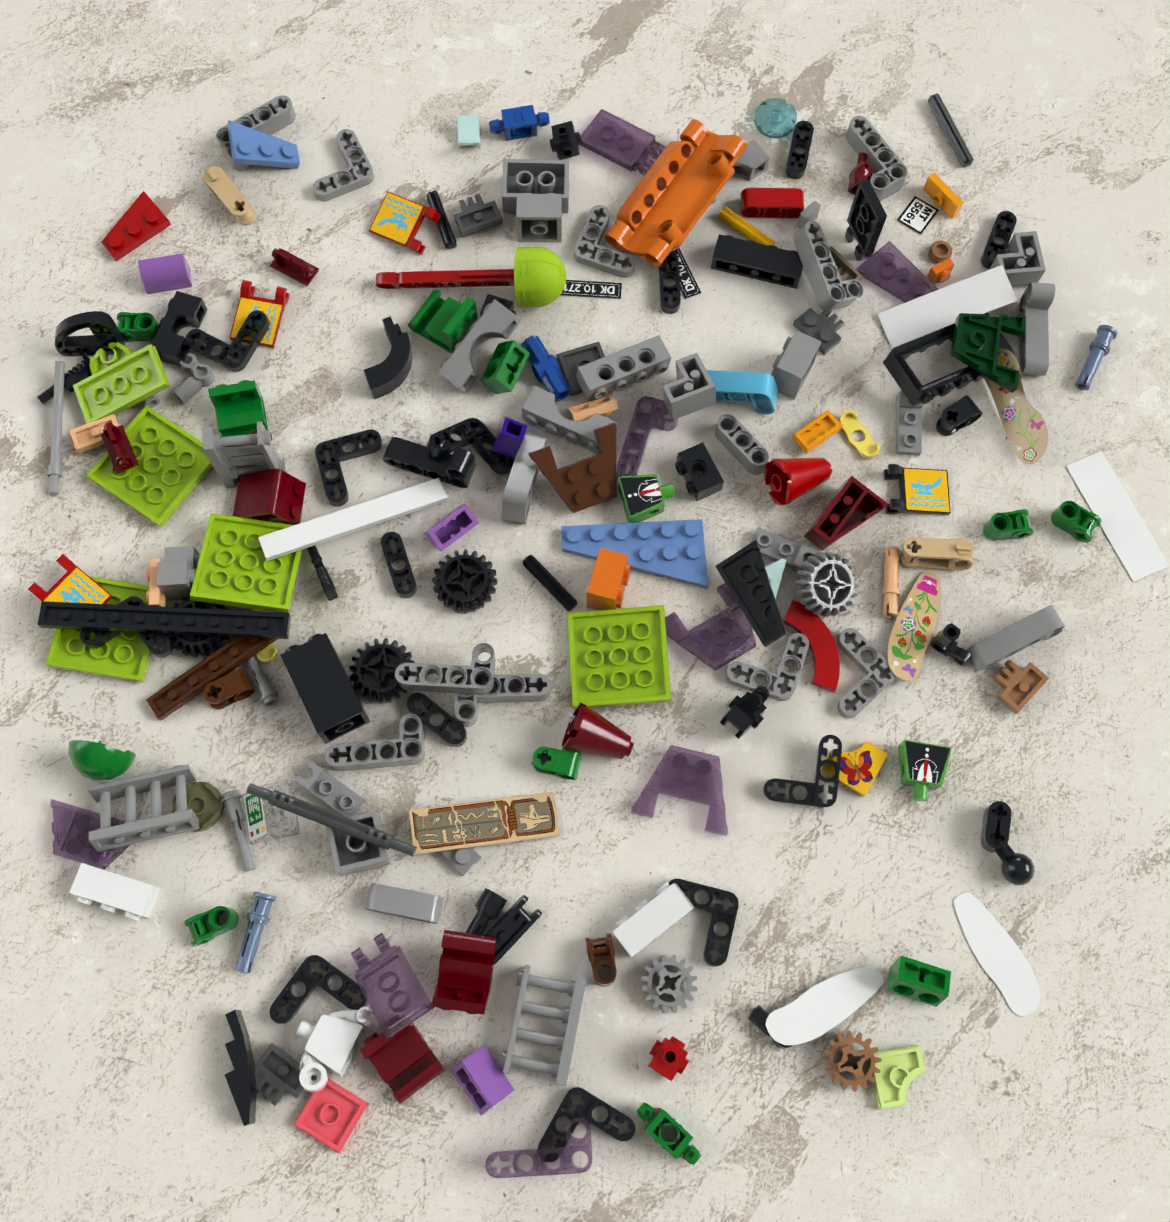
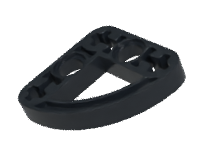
M101 311L85 312L70 316L60 322L55 331L56 350L64 356H94L100 348L106 350L108 355H114V351L109 348L108 343L119 342L125 346V338L112 317ZM84 328H90V330L94 334L87 336H69L73 332Z

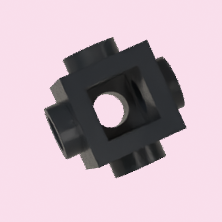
M569 121L551 126L553 139H550V146L552 152H557L559 160L580 155L579 145H582L580 133L575 131L573 122Z

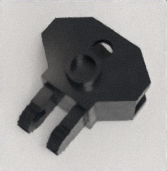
M761 685L752 693L748 691L741 698L737 695L728 705L730 710L722 718L720 724L725 726L728 722L739 730L735 735L738 739L751 727L756 729L764 719L762 715L767 708L764 702L770 695L769 689Z

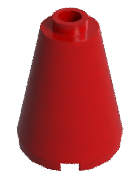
M825 458L773 459L771 462H767L764 470L765 484H770L772 490L768 493L776 504H789L829 480L832 466Z

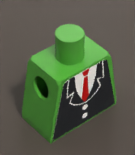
M655 474L618 477V489L628 523L642 522L664 512V499L675 497L673 484L660 486Z
M904 740L899 744L901 784L913 786V800L928 801L929 789L936 790L941 787L950 758L951 747Z

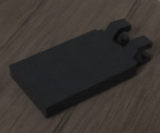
M869 179L859 182L847 218L849 227L846 229L845 237L848 243L853 242L854 237L856 238L858 245L855 247L854 255L857 261L862 260L863 255L867 256V258L872 257L887 218Z

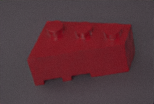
M851 476L841 485L804 537L823 551L881 512L889 504Z

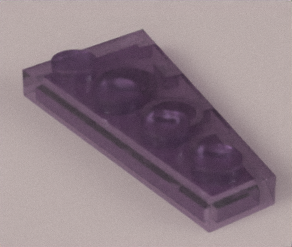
M890 241L856 268L865 279L905 303L939 290Z

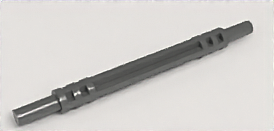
M252 783L247 788V793L269 801L270 805L387 850L391 848L412 857L416 853V846L395 839L394 835L277 790L270 791Z

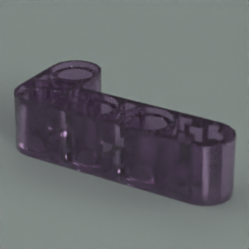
M647 396L638 400L618 460L617 481L618 477L621 476L630 477L638 475L652 428L672 431L678 425V419L673 420L663 417L664 415H670L663 400ZM642 409H649L651 412H650V413H644V412H642L641 410H642ZM643 429L645 432L637 433L635 430ZM636 449L639 452L636 454H632L628 450ZM627 464L631 465V469L628 472V474L625 473L627 469Z
M579 1116L569 1121L566 1127L567 1146L495 1151L486 1159V1171L493 1178L586 1172L593 1162L591 1125L587 1119ZM575 1122H582L586 1126L587 1131L584 1137L576 1138L572 1134L571 1127ZM577 1151H583L588 1156V1163L583 1167H578L573 1162V1155ZM549 1153L559 1155L561 1163L558 1168L552 1169L546 1164V1156ZM526 1154L533 1159V1167L530 1170H523L519 1166L521 1155ZM510 1155H514L513 1169L515 1172L510 1171L512 1165L502 1167L500 1172H497V1167H492V1162L497 1159V1156L500 1157V1161L506 1162L511 1160Z

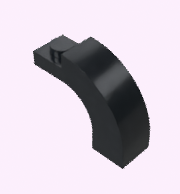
M391 316L382 319L385 332L391 344V351L388 357L382 363L364 369L365 377L374 399L385 396L397 389L408 376L412 365V349L408 333L402 334L398 323L394 324Z

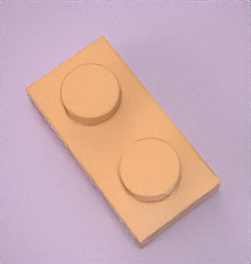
M608 394L601 399H593L568 407V412L573 421H583L591 418L596 413L602 416L609 415L613 410L618 409L616 399L611 394Z
M115 414L70 430L78 453L104 445L100 435L103 433L104 425L113 423L117 427L120 426Z
M160 558L150 559V567H147L146 571L147 580L150 582L149 590L146 591V602L149 606L166 607V596L157 587V562L163 561Z

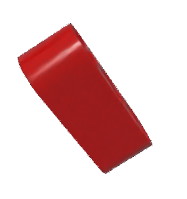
M751 187L741 191V214L744 217L799 218L800 213L804 210V193L801 189Z

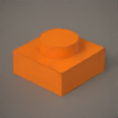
M948 258L931 267L926 277L930 286L937 282L943 283L951 276L950 273L955 265L952 260Z

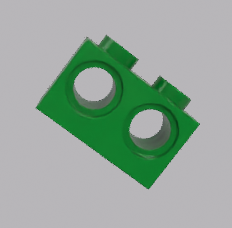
M514 340L498 343L480 382L495 394L512 392L530 353Z
M900 956L890 966L887 991L937 1007L949 996L951 971Z

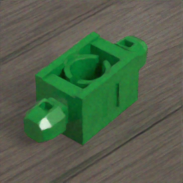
M643 1102L637 1109V1114L644 1122L646 1120L649 1122L644 1130L654 1138L655 1142L662 1146L661 1148L669 1152L675 1159L682 1153V1158L689 1164L694 1165L701 1155L693 1144L689 1145L693 1137L665 1110L661 1108L655 1114V1109L648 1103ZM665 1117L670 1122H663L662 1125L664 1127L667 1125L673 1126L677 1139L680 1137V1132L684 1134L673 1149L667 1145H673L675 1142L673 1140H663L661 1136L662 1130L659 1127L657 1135L653 1132Z

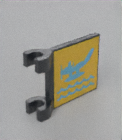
M889 464L888 469H884V479H899L900 499L890 500V504L886 507V514L922 513L949 515L951 513L947 470L904 468L897 464Z

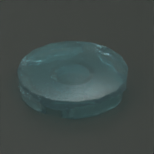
M781 98L764 100L756 109L754 115V124L757 130L770 138H782L789 135L794 130L797 122V112L794 106L785 103L786 100Z

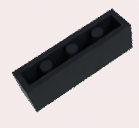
M721 234L718 236L711 269L797 289L803 268L797 251H788L773 245L767 246L752 240L746 241L731 235Z

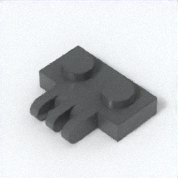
M480 194L475 195L477 203H474L472 197H468V206H466L463 199L459 200L462 212L455 214L454 220L462 237L503 223V218L495 200L484 204Z
M809 308L794 320L793 325L800 332L821 341L819 351L825 355L840 343L842 338L836 331L844 325V322L839 320L834 324L838 318L835 313L827 318L832 310L823 311L818 315L812 308Z
M271 1043L255 1064V1067L261 1070L264 1076L254 1090L259 1093L267 1085L268 1088L263 1094L266 1100L275 1091L277 1094L271 1101L274 1106L279 1103L287 1091L295 1098H299L304 1091L299 1080L301 1072L299 1070L300 1063L277 1045Z

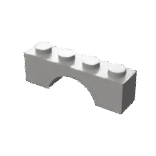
M755 140L747 143L746 150L733 166L735 170L733 176L751 181L767 171L770 157Z
M494 299L492 303H489L484 308L480 319L470 326L467 336L456 344L455 351L450 358H446L442 362L438 373L463 393H466L479 376L474 364L478 348L485 341L492 338L508 339L521 321L514 313Z
M533 386L522 406V418L527 423L544 427L551 434L564 436L573 444L579 443L584 445L593 453H601L593 431L594 429L615 423L617 433V422L597 413L583 421L566 419L556 409L555 394L537 386Z

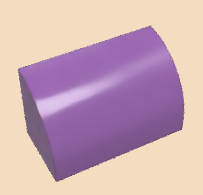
M183 253L138 260L142 282L148 294L192 287L190 267Z
M463 504L423 534L436 549L443 551L479 524V522L467 505Z
M485 1045L466 1057L451 1070L480 1115H483L515 1090Z

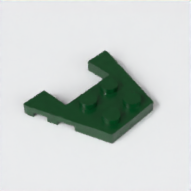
M959 313L955 320L951 356L1009 392L1014 393L1018 387L1019 371L997 364L1000 334L1002 331L1021 337L1025 329L1026 316L1008 317V314H999L998 317H987V314Z

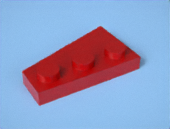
M143 191L101 242L117 262L171 224Z

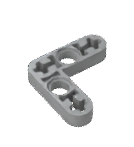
M341 130L336 137L338 147L348 168L320 178L313 184L315 197L320 201H329L369 185L374 180L372 166L352 130ZM344 139H348L350 141L351 146L349 148ZM353 154L361 155L360 159L352 161L349 158ZM362 167L364 173L367 175L363 176L362 174H360L359 168ZM346 178L349 180V183L342 186L338 184V181ZM321 188H325V190H327V191H326V192H323V191L320 190V189H321Z
M603 205L594 206L590 210L575 244V260L581 264L622 278L632 276L635 272V260L633 257L599 245L609 223L610 213L607 207ZM602 214L603 217H600L598 224H596V217ZM588 231H595L598 235L595 238H589L586 236V233ZM584 250L588 251V253L586 252L584 255L580 254V252H583ZM606 255L611 260L608 263H602L599 261V257ZM625 264H629V267H626V269L622 268Z
M846 628L838 637V646L866 674L838 703L840 715L845 718H853L885 690L896 676L891 671L888 661L857 630ZM852 636L854 638L853 644L851 642L846 644L844 642L846 637ZM859 644H861L862 647H860L857 653L855 654L853 651L856 647L859 646ZM864 651L871 653L873 661L871 663H864L860 659V653ZM878 661L880 664L872 671L870 668ZM886 670L889 673L887 678L881 679L879 677L880 673ZM865 684L871 686L873 695L869 697L864 696L860 691V687ZM857 697L859 701L853 706V710H845V701L850 703Z
M794 633L789 637L777 673L735 661L727 667L726 679L732 685L754 691L758 686L754 684L753 679L757 675H762L767 680L765 687L769 689V697L779 701H786L795 692L809 648V640L802 633ZM799 640L801 641L800 645L804 647L799 648L796 656L792 655L795 647L792 643ZM786 661H793L797 665V671L793 673L787 672L784 669V663ZM736 668L741 669L740 673L745 676L748 675V671L752 672L749 683L745 682L747 678L740 675L738 679L734 678V673L730 672V670L735 671ZM788 678L789 681L786 689L790 690V692L786 691L785 694H781L777 686L781 687L784 679Z

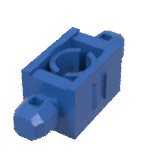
M533 105L501 110L502 120H491L489 128L492 134H501L504 131L506 141L537 136V126L543 127L550 123L549 114L547 112L535 114Z

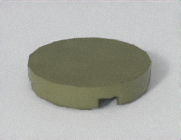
M195 781L186 784L187 810L192 809L199 819L200 829L193 831H206L215 826L222 817L224 803H222L221 799L223 797L219 790L210 783ZM176 795L173 800V813L177 811Z

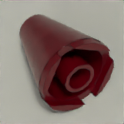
M579 703L573 712L575 717L571 723L569 722L565 731L562 749L616 759H623L624 756L630 755L634 745L633 742H630V735L586 704Z

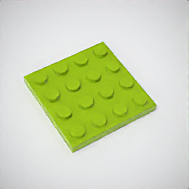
M146 405L125 429L139 465L116 474L109 454L106 451L86 476L162 528L213 465L203 451L202 441Z
M211 513L190 592V599L192 601L289 613L303 549L266 561L258 537L294 525Z
M89 576L113 596L106 604L118 605L125 599L136 596L149 606L146 602V591L149 590V586ZM56 629L46 661L48 667L144 683L152 652L137 632H122L103 646L91 649L81 642V630L77 632L75 629ZM90 633V640L95 641L96 634Z
M664 605L567 613L573 709H576L579 703L586 704L590 708L671 702Z

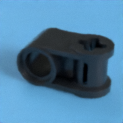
M968 395L964 396L943 410L941 418L936 423V429L941 435H953L962 428L973 424L983 413Z

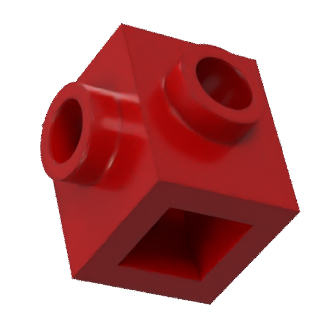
M673 1036L670 1040L667 1038H663L662 1042L657 1040L649 1053L653 1057L648 1067L672 1081L677 1072L679 1074L683 1073L689 1062L686 1059L688 1052L683 1049L685 1044ZM667 1052L673 1054L671 1062H667L665 1059Z

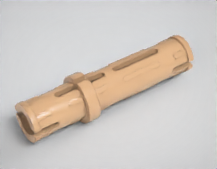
M890 546L891 551H889V547L884 549V589L881 590V596L883 597L882 616L892 618L893 614V617L896 618L898 617V598L901 596V591L898 589L900 548Z

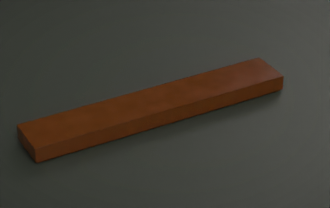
M235 637L150 696L146 701L156 717L162 721L202 693L208 683L235 670L278 639Z

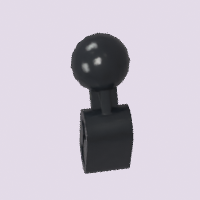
M996 801L984 812L981 844L986 851L995 852L1002 860V874L1009 883L1014 885L1027 884L1034 876L1033 862L1026 855L1015 853L1008 845L1011 809L1005 802ZM995 810H998V814L1002 815L998 821L996 814H992ZM994 833L996 839L1000 840L997 844H994V840L990 839Z

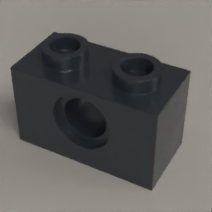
M703 442L678 453L675 463L676 470L680 476H684L686 489L690 495H694L696 501L722 491L724 480ZM699 470L703 475H695L692 471Z

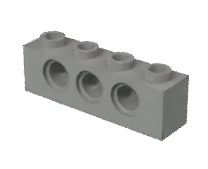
M658 335L578 367L576 380L588 401L594 398L601 399L611 391L623 390L628 384L633 382L640 383L655 373L656 375L664 373L668 369L672 357ZM621 368H625V369H627L628 371H627V372L622 371ZM605 376L608 380H603L600 377Z

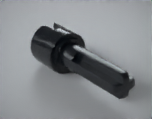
M485 888L475 905L477 913L465 933L482 935L489 921L498 918L507 900Z

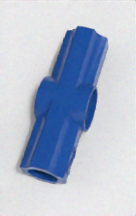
M532 335L526 338L521 346L530 353L528 360L531 363L536 379L544 384L548 392L555 394V401L565 399L571 393V388L562 376L556 358L552 354L549 355L538 336Z

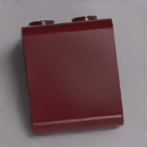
M280 469L239 475L233 516L248 519L252 517V519L262 521L278 520L290 525L300 524L306 483Z
M444 930L441 945L443 952L440 956L438 982L432 999V1007L442 1010L464 1011L468 1014H485L492 984L497 937Z
M396 1016L385 1025L387 1030L382 1034L378 1035L375 1032L363 1041L365 1046L360 1049V1052L365 1059H370L385 1084L388 1083L394 1092L393 1096L401 1104L445 1070L409 1017L404 1016L400 1019L399 1016Z

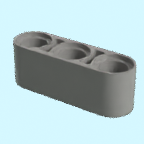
M731 414L721 415L716 424V438L749 473L753 475L763 473L769 459L768 451L736 417ZM722 426H728L731 430H724ZM738 442H743V443H745L747 446L741 447V446L737 445V443H738ZM758 458L762 463H755L752 459Z
M371 883L365 909L438 924L444 898L432 894Z

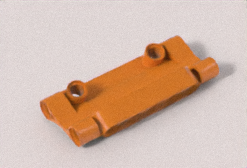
M692 119L681 133V141H671L621 206L617 213L616 222L605 235L607 243L616 249L633 253L650 264L660 267L671 250L683 244L687 235L728 179L733 176L735 171L733 166L747 148V144L739 136L712 133L700 121Z

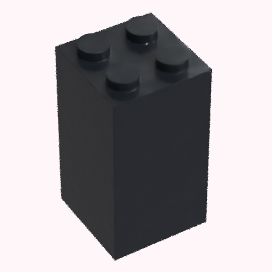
M326 633L313 635L308 639V642L302 645L290 646L285 650V653L280 655L317 734L325 744L370 722L352 682Z

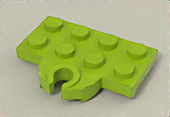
M119 342L108 343L109 348L114 351L112 360L108 361V353L103 348L98 349L94 357H90L89 366L92 375L73 385L86 424L112 414L117 415L170 387L154 345L149 344L133 353L132 350Z

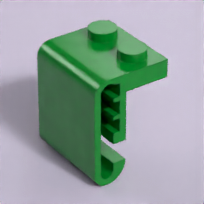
M433 290L410 320L408 327L423 338L452 353L456 344L463 339L470 326L478 319L476 302L469 297L466 298L463 304L451 297H448L445 301L440 298L441 292L439 290Z
M243 380L231 385L221 384L215 388L208 389L209 397L216 411L218 431L222 437L247 435L257 430V422H262L265 429L268 430L264 400L255 380Z

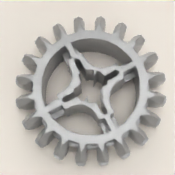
M818 552L815 556L808 557V562L801 564L804 571L796 572L801 577L800 580L795 581L797 585H800V589L795 592L802 594L799 601L806 603L805 609L812 610L813 614L822 615L823 617L836 616L839 612L846 611V606L853 604L850 597L855 598L857 596L853 592L854 588L859 587V585L854 584V579L858 577L856 574H852L855 567L852 565L848 566L849 560L842 558V555L839 553ZM821 582L833 584V586L821 585Z

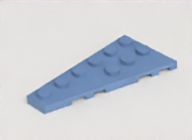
M702 519L561 526L563 552L589 559H597L600 548L628 555L627 564H631L632 570L658 577L665 576L676 579L678 582L686 584L688 582L699 585L701 588H708Z

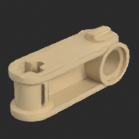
M219 165L208 168L202 178L208 188L221 200L240 224L250 225L256 218L254 209Z
M913 537L904 542L899 560L902 565L909 568L963 571L973 566V546L969 540L962 538Z

